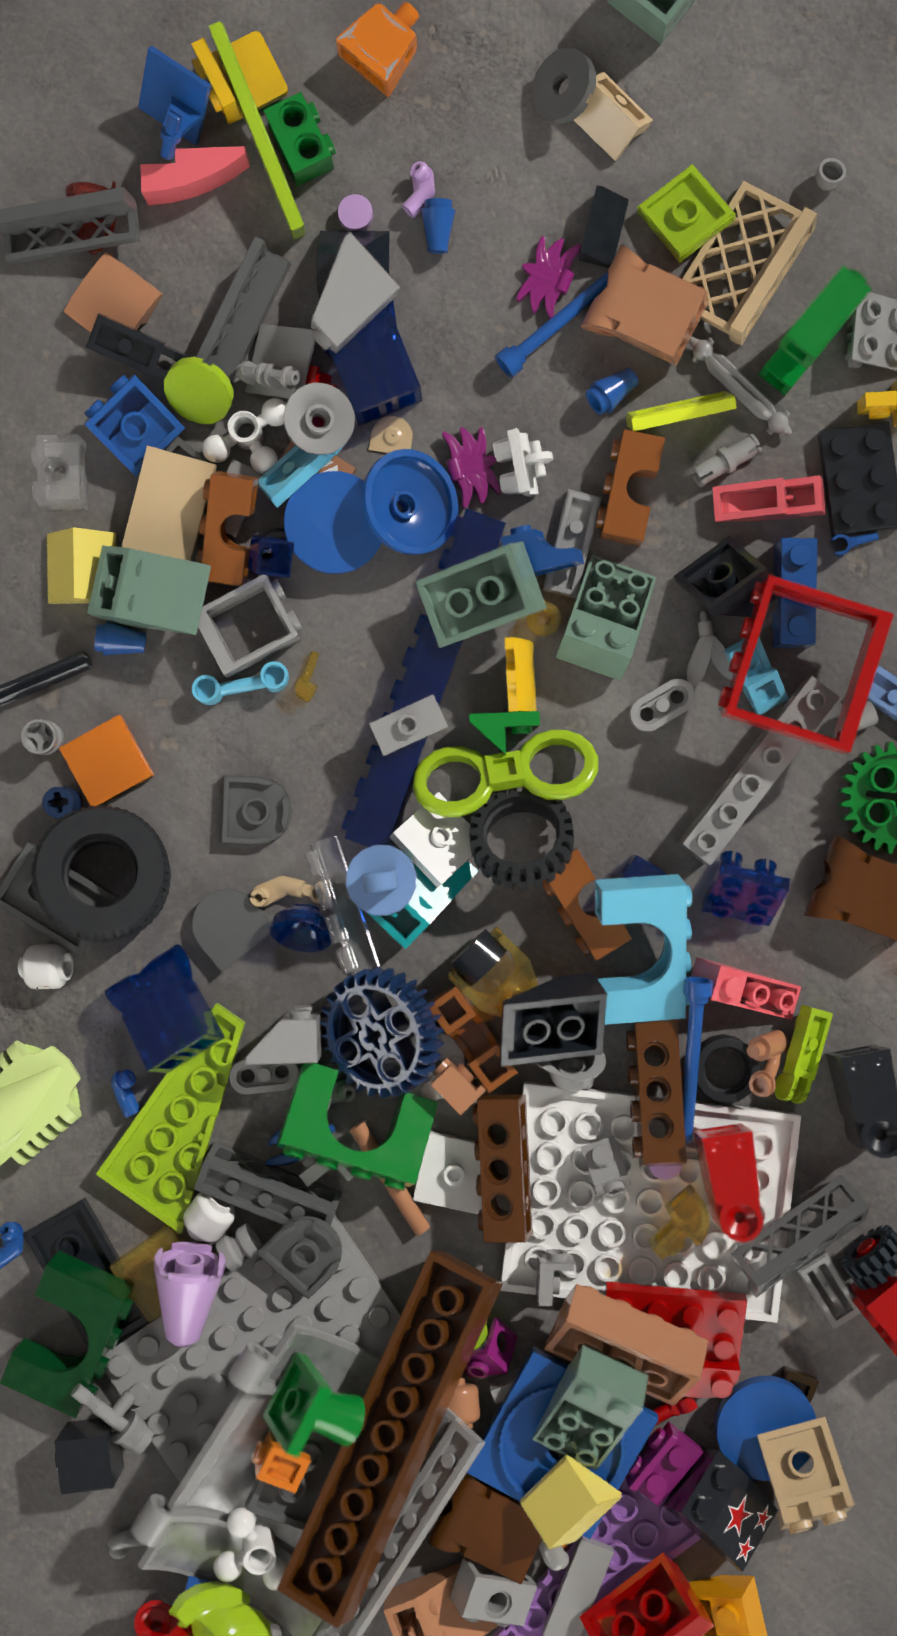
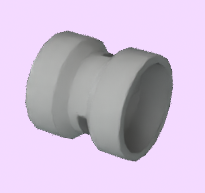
M37 719L28 722L24 726L21 733V741L29 752L52 755L59 751V747L63 746L64 733L56 723Z
M248 1223L237 1228L235 1235L231 1237L224 1236L216 1241L218 1254L220 1252L224 1254L225 1266L231 1272L241 1268L247 1257L251 1259L257 1258L258 1255L256 1253L262 1245L255 1230Z

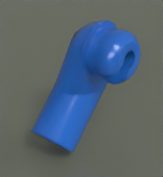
M125 1069L122 1072L117 1071L111 1077L112 1089L125 1118L141 1111L131 1088L136 1083V1077L129 1069Z
M6 1222L0 1227V1234H3L1 1236L0 1270L23 1252L24 1230L17 1222Z

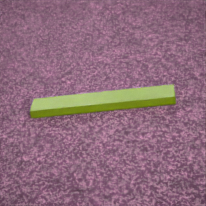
M220 21L209 25L212 41L293 240L306 233L303 220L224 25Z

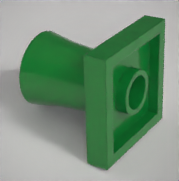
M295 1352L262 1416L284 1452L291 1456L299 1457L312 1431L333 1440L341 1446L351 1445L360 1434L364 1423L365 1404L362 1397L356 1394L333 1392L309 1357Z

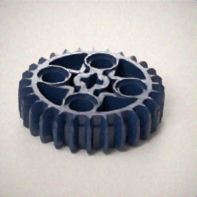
M375 967L371 970L368 968L347 976L343 979V982L338 983L334 987V992L327 996L329 1003L322 1007V1011L328 1015L320 1020V1024L327 1027V1030L321 1033V1037L328 1040V1044L323 1047V1050H330L333 1055L328 1062H336L338 1064V1075L343 1072L347 1075L346 1084L354 1081L357 1082V1092L367 1088L369 1097L378 1093L381 1098L390 1095L396 1097L404 1092L412 1091L428 1079V1075L436 1069L434 1063L442 1057L436 1050L441 1048L444 1042L437 1039L436 1036L442 1033L444 1029L435 1025V1021L441 1017L440 1014L433 1015L431 1012L435 1001L426 1002L423 997L427 990L424 989L418 992L415 989L417 980L406 983V973H400L395 976L393 968H388L384 971L381 967ZM386 994L395 999L398 1005L392 1007ZM405 1013L409 1016L410 1022L406 1019ZM348 1019L354 1028L350 1032L348 1030ZM412 1033L416 1035V1049L408 1036ZM370 1057L375 1068L366 1063L365 1059Z

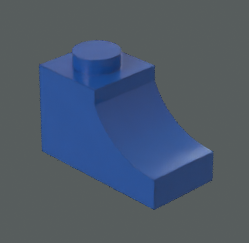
M531 525L512 528L510 530L511 535L500 537L502 547L511 543H524L536 577L584 564L582 550L574 547L565 549L555 548L544 539L542 531L531 529Z

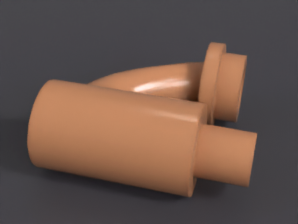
M773 1030L751 1039L747 1047V1054L750 1058L756 1061L766 1060L764 1069L753 1073L749 1081L751 1092L759 1097L770 1096L776 1088L774 1078L780 1066L781 1054L787 1050L789 1045L787 1036L780 1030Z

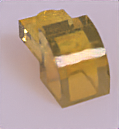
M688 1184L664 1206L672 1219L648 1240L652 1250L661 1260L667 1255L674 1256L685 1245L684 1240L687 1237L699 1246L708 1232L709 1213L707 1207L691 1184Z

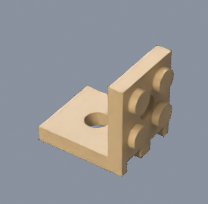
M826 1417L757 1435L779 1507L776 1517L780 1530L789 1528L790 1535L810 1530L813 1527L812 1522L822 1519L824 1526L844 1521L847 1518L846 1513L854 1506V1502ZM797 1453H806L812 1459L813 1468L809 1473L802 1474L794 1469L792 1458Z

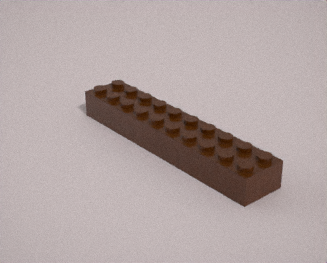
M430 1251L363 1398L365 1418L360 1434L351 1445L341 1446L276 1589L336 1629L354 1618L503 1285L499 1280L444 1251Z

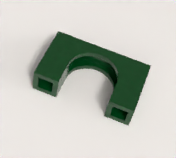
M59 1250L46 1265L34 1296L75 1315L86 1329L89 1341L88 1350L77 1355H64L24 1337L11 1354L0 1384L76 1419L84 1404L71 1396V1392L80 1383L96 1396L99 1388L94 1386L97 1378L102 1379L111 1360L105 1356L108 1349L113 1350L122 1333V1329L117 1328L121 1319L126 1320L134 1304V1300L130 1299L134 1284Z

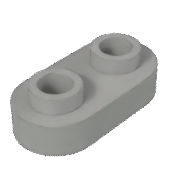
M683 679L668 681L632 704L629 711L631 724L642 732H651L658 729L693 706L695 701L694 688ZM672 691L681 693L682 700L680 703L676 704L671 701L670 694ZM647 708L651 710L652 718L650 721L641 719L640 712L642 709Z
M244 1058L232 1067L229 1079L232 1087L237 1092L245 1095L284 1091L295 1085L300 1067L298 1063L246 1065V1058ZM281 1065L286 1066L289 1070V1075L286 1077L279 1076L277 1067ZM246 1069L252 1070L255 1075L254 1079L251 1081L244 1079L243 1071Z

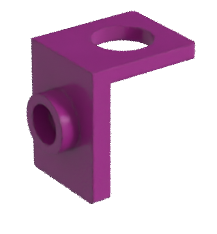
M494 1318L485 1348L473 1350L464 1372L470 1377L478 1378L507 1374L517 1335L499 1318ZM499 1332L504 1335L506 1340V1348L503 1353L497 1346Z

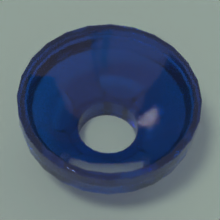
M294 903L290 907L276 913L269 929L270 936L277 943L300 952L323 951L331 945L333 939V927L329 920L319 911L318 907L308 903Z

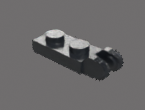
M98 313L86 348L151 377L155 375L162 379H165L169 370L157 366L161 354L175 362L182 358L190 357L181 351L166 346L165 342L101 313Z

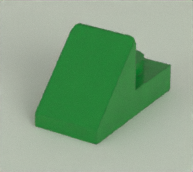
M540 711L469 714V723L500 752L506 755L505 728H511L512 734L533 733L532 727L540 726Z

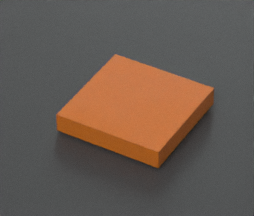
M122 715L115 716L59 747L90 806L98 807V805L108 802L155 776Z

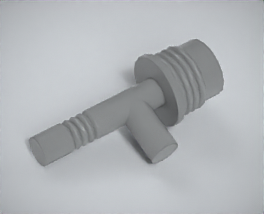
M80 1383L74 1387L71 1396L115 1429L111 1439L114 1444H119L122 1448L130 1450L135 1455L141 1454L147 1448L153 1438L154 1431L146 1425V1422L138 1418V1414L135 1411L123 1417L136 1400L133 1395L125 1390L111 1408Z

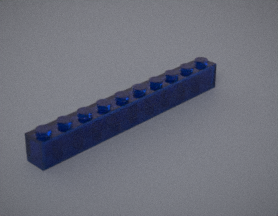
M466 508L464 516H457L454 521L450 536L456 538L451 550L444 549L438 568L445 570L498 549L506 523ZM420 614L414 633L419 635L415 648L409 646L404 656L402 666L406 667L407 670L403 681L396 679L391 691L390 699L395 700L391 713L433 694L438 705L441 703L464 640L439 648L428 615ZM384 712L382 717H385L391 713ZM428 737L386 756H383L379 745L372 744L365 763L371 766L367 778H359L353 795L359 798L354 811L348 809L341 829L347 831L345 839L367 847L388 845Z

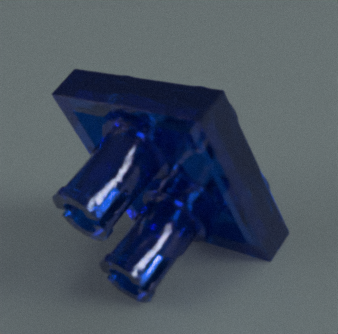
M733 851L723 852L720 856L721 863L703 898L701 911L712 913L721 918L729 917L747 921L752 925L769 927L789 892L790 878L775 875L777 864L772 860L769 861L768 868H766L767 859H758L754 862L755 870L741 867L743 861L742 854L736 852L734 860H732Z

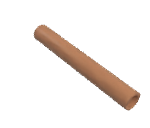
M364 1121L349 1130L362 1151H370L379 1146ZM385 1186L414 1234L419 1236L427 1231L430 1225L415 1201H413L406 1187L404 1191Z

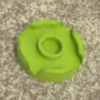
M189 357L180 359L172 365L164 379V393L169 404L179 415L195 423L214 424L223 419L230 409L234 398V390L229 378L218 366L213 363L211 366L203 363L201 358Z

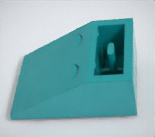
M466 861L438 888L413 863L417 873V885L411 901L400 911L387 916L368 914L406 949L478 872L471 863Z

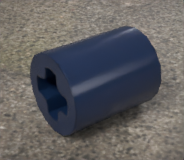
M54 787L44 794L42 806L49 816L64 818V815L71 814L72 811H78L82 808V798L78 791L73 788Z

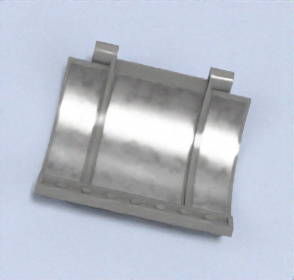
M293 1323L290 1324L272 1353L256 1343L249 1342L228 1373L231 1383L240 1390L173 1496L169 1500L162 1495L152 1494L131 1526L133 1536L142 1544L149 1546L138 1563L141 1570L170 1571L209 1581H221L214 1573L215 1559L225 1551H232L236 1554L243 1551V1538H236L231 1535L227 1528V1519L234 1509L239 1507L246 1508L245 1502L256 1480L255 1464L252 1462V1455L257 1443L260 1440L264 1442L268 1432L271 1431L262 1416L277 1390L276 1388L294 1353L298 1352L307 1355L333 1392L360 1395L362 1399L366 1394L381 1358L331 1333ZM447 1408L354 1618L340 1628L336 1629L278 1590L269 1589L263 1582L262 1574H252L245 1569L244 1565L238 1578L226 1583L249 1594V1604L261 1611L265 1618L278 1624L286 1636H362L483 1448L485 1442L461 1418ZM254 1514L256 1524L268 1525L273 1530L276 1559L282 1560L288 1565L303 1530Z

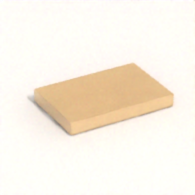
M147 446L122 547L193 561L200 533L201 516L205 514L208 500L203 499L204 483L206 478L210 479L217 466L209 462Z

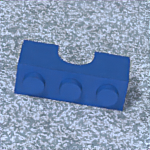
M781 538L774 544L773 576L817 590V538ZM778 596L777 608L775 613H773L772 648L807 649L816 645V608Z

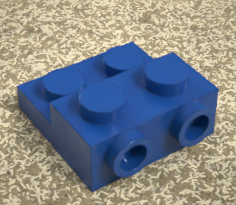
M123 374L109 388L113 395L106 402L102 403L98 399L84 412L88 417L84 424L136 477L141 472L147 446L163 450L185 427L136 375H132L128 379Z

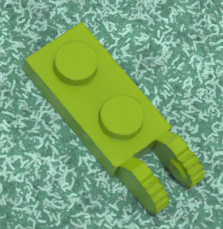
M801 1005L799 1015L795 1021V1030L791 1044L786 1053L784 1073L776 1079L774 1092L779 1100H790L792 1103L801 1104L808 1097L812 1082L816 1077L833 1013Z

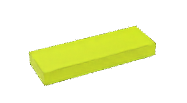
M727 391L631 411L625 415L627 426L632 431H638L737 409L735 396Z

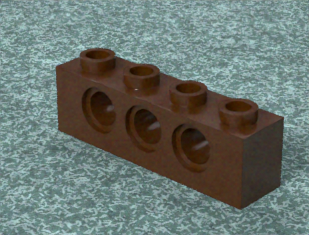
M678 1020L634 1022L631 1030L626 1031L627 1051H633V1065L628 1066V1082L630 1087H635V1101H630L631 1122H637V1136L632 1137L633 1158H639V1167L682 1166L687 1163ZM652 1049L660 1054L661 1064L659 1066H651L645 1061L644 1052L646 1050ZM655 1084L662 1089L663 1100L661 1102H654L648 1098L646 1094L648 1085ZM656 1119L664 1124L666 1132L663 1138H656L650 1134L648 1129L650 1120Z
M526 1094L484 1095L477 1099V1104L473 1106V1123L478 1125L479 1139L475 1141L474 1154L476 1161H480V1174L477 1175L476 1192L478 1196L482 1197V1210H479L478 1229L483 1231L484 1242L525 1243L533 1235ZM494 1124L502 1125L507 1132L506 1140H499L495 1137L493 1133ZM496 1160H502L507 1164L509 1169L507 1176L501 1175L496 1171ZM497 1195H502L509 1200V1211L502 1210L498 1206L496 1201Z

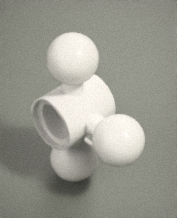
M271 398L263 404L261 414L257 417L249 411H239L233 414L228 422V435L224 437L221 435H211L204 441L202 451L205 458L212 463H221L228 458L230 448L236 444L241 449L252 451L250 462L256 472L260 474L267 472L278 462V456L272 448L262 446L261 442L264 436L262 428L268 424L275 427L284 424L286 403L282 399ZM248 423L255 426L251 436L241 438L237 435L238 429L243 424Z
M245 1507L234 1509L227 1519V1528L234 1537L243 1538V1551L238 1554L232 1551H225L219 1554L214 1562L216 1577L223 1582L234 1581L240 1575L244 1565L248 1572L255 1575L262 1574L266 1587L276 1590L286 1570L287 1563L276 1559L273 1530L268 1525L256 1524L254 1514L246 1510Z

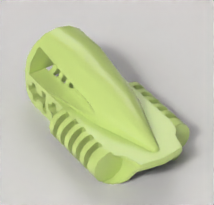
M15 1040L7 1047V1053H0V1166L10 1157L19 1164L26 1165L31 1160L30 1156L35 1157L40 1153V1148L43 1149L49 1145V1140H55L59 1136V1132H64L68 1128V1123L73 1124L82 1116L79 1109L80 1101L76 1087L81 1077L71 1060L54 1046L43 1050L36 1046L24 1045L22 1042Z

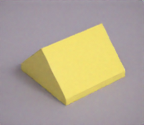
M73 527L47 534L49 604L90 602L102 545L117 547V533Z
M566 1454L521 1498V1505L547 1547L552 1549L575 1542L622 1496L620 1491Z

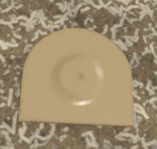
M387 416L380 419L373 427L369 450L388 454L395 450L411 449L413 440L411 427L404 419L397 416Z

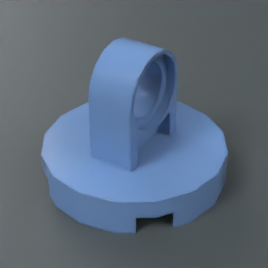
M374 845L363 849L352 859L346 872V887L351 900L361 910L372 915L387 916L400 911L411 901L416 890L417 873L412 860L403 851L391 845Z

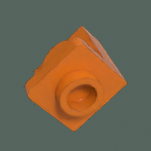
M271 1431L268 1432L264 1442L260 1440L257 1443L252 1455L256 1479L292 1493H296L311 1462L310 1454L301 1452L299 1457L286 1454Z

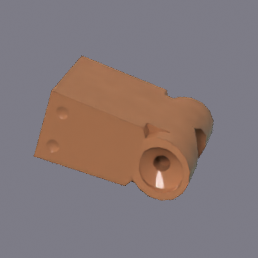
M621 244L608 270L607 287L594 298L581 324V328L600 335L618 337L653 356L677 366L709 303L707 290L653 265L646 264L633 251Z

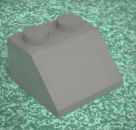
M313 1005L293 1006V1010L287 1012L246 1056V1065L318 1063L324 1052L323 1037H321L323 1025L320 1024V1020L323 1018L322 1011H314Z

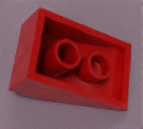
M663 1552L579 1616L589 1636H702L714 1627L678 1564Z

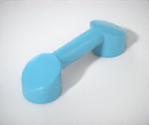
M273 661L263 666L260 675L219 683L213 676L201 675L193 682L192 693L200 703L214 705L220 702L223 696L267 688L273 693L280 692L288 684L289 673L282 663Z

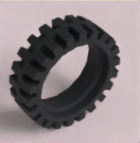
M522 787V791L518 792L516 788L508 789L507 794H504L503 790L495 791V798L490 797L487 803L475 811V816H472L470 821L469 841L474 862L478 869L481 868V872L486 878L491 876L492 882L499 886L503 881L508 889L513 890L515 884H519L520 890H528V884L533 883L535 888L542 887L544 879L550 883L555 880V873L562 874L565 870V863L569 864L574 847V829L570 812L566 811V805L562 801L557 802V800H547L535 796L525 787ZM530 812L543 816L552 823L556 831V841L553 848L544 857L529 863H512L500 859L491 851L487 843V835L491 826L500 818L512 813Z

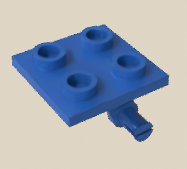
M151 46L147 51L138 108L163 124L160 131L162 139L160 155L165 159H173L175 157L176 145L180 143L182 137L195 146L199 143L211 84Z

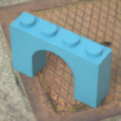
M678 874L595 880V914L602 925L648 923L661 929L664 937L662 953L657 962L647 971L635 976L598 979L607 993L605 1025L686 1018V1006L690 1005V1002L686 1000L687 995L683 993L686 973L691 972V958L689 952H686V940H690L692 935L691 923L687 919V907H690L692 904V893L690 886L686 885Z

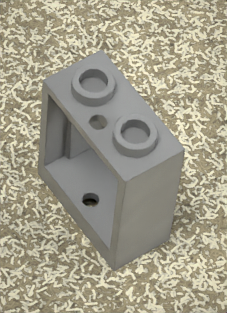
M263 574L202 607L198 628L224 676L230 678L301 640L297 631L303 627L294 610L286 611L281 601L286 598V595L277 579L270 581L269 577ZM265 591L287 634L235 661L213 618Z

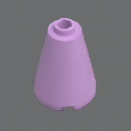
M172 1243L171 1250L163 1252L162 1247L154 1256V1271L165 1337L177 1347H188L200 1339L225 1271L226 1260L224 1254L220 1252L219 1256L211 1252L212 1246L204 1243Z

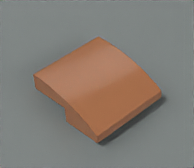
M105 252L85 276L63 312L89 332L92 331L98 313L138 330L140 324H147L163 293L112 254Z

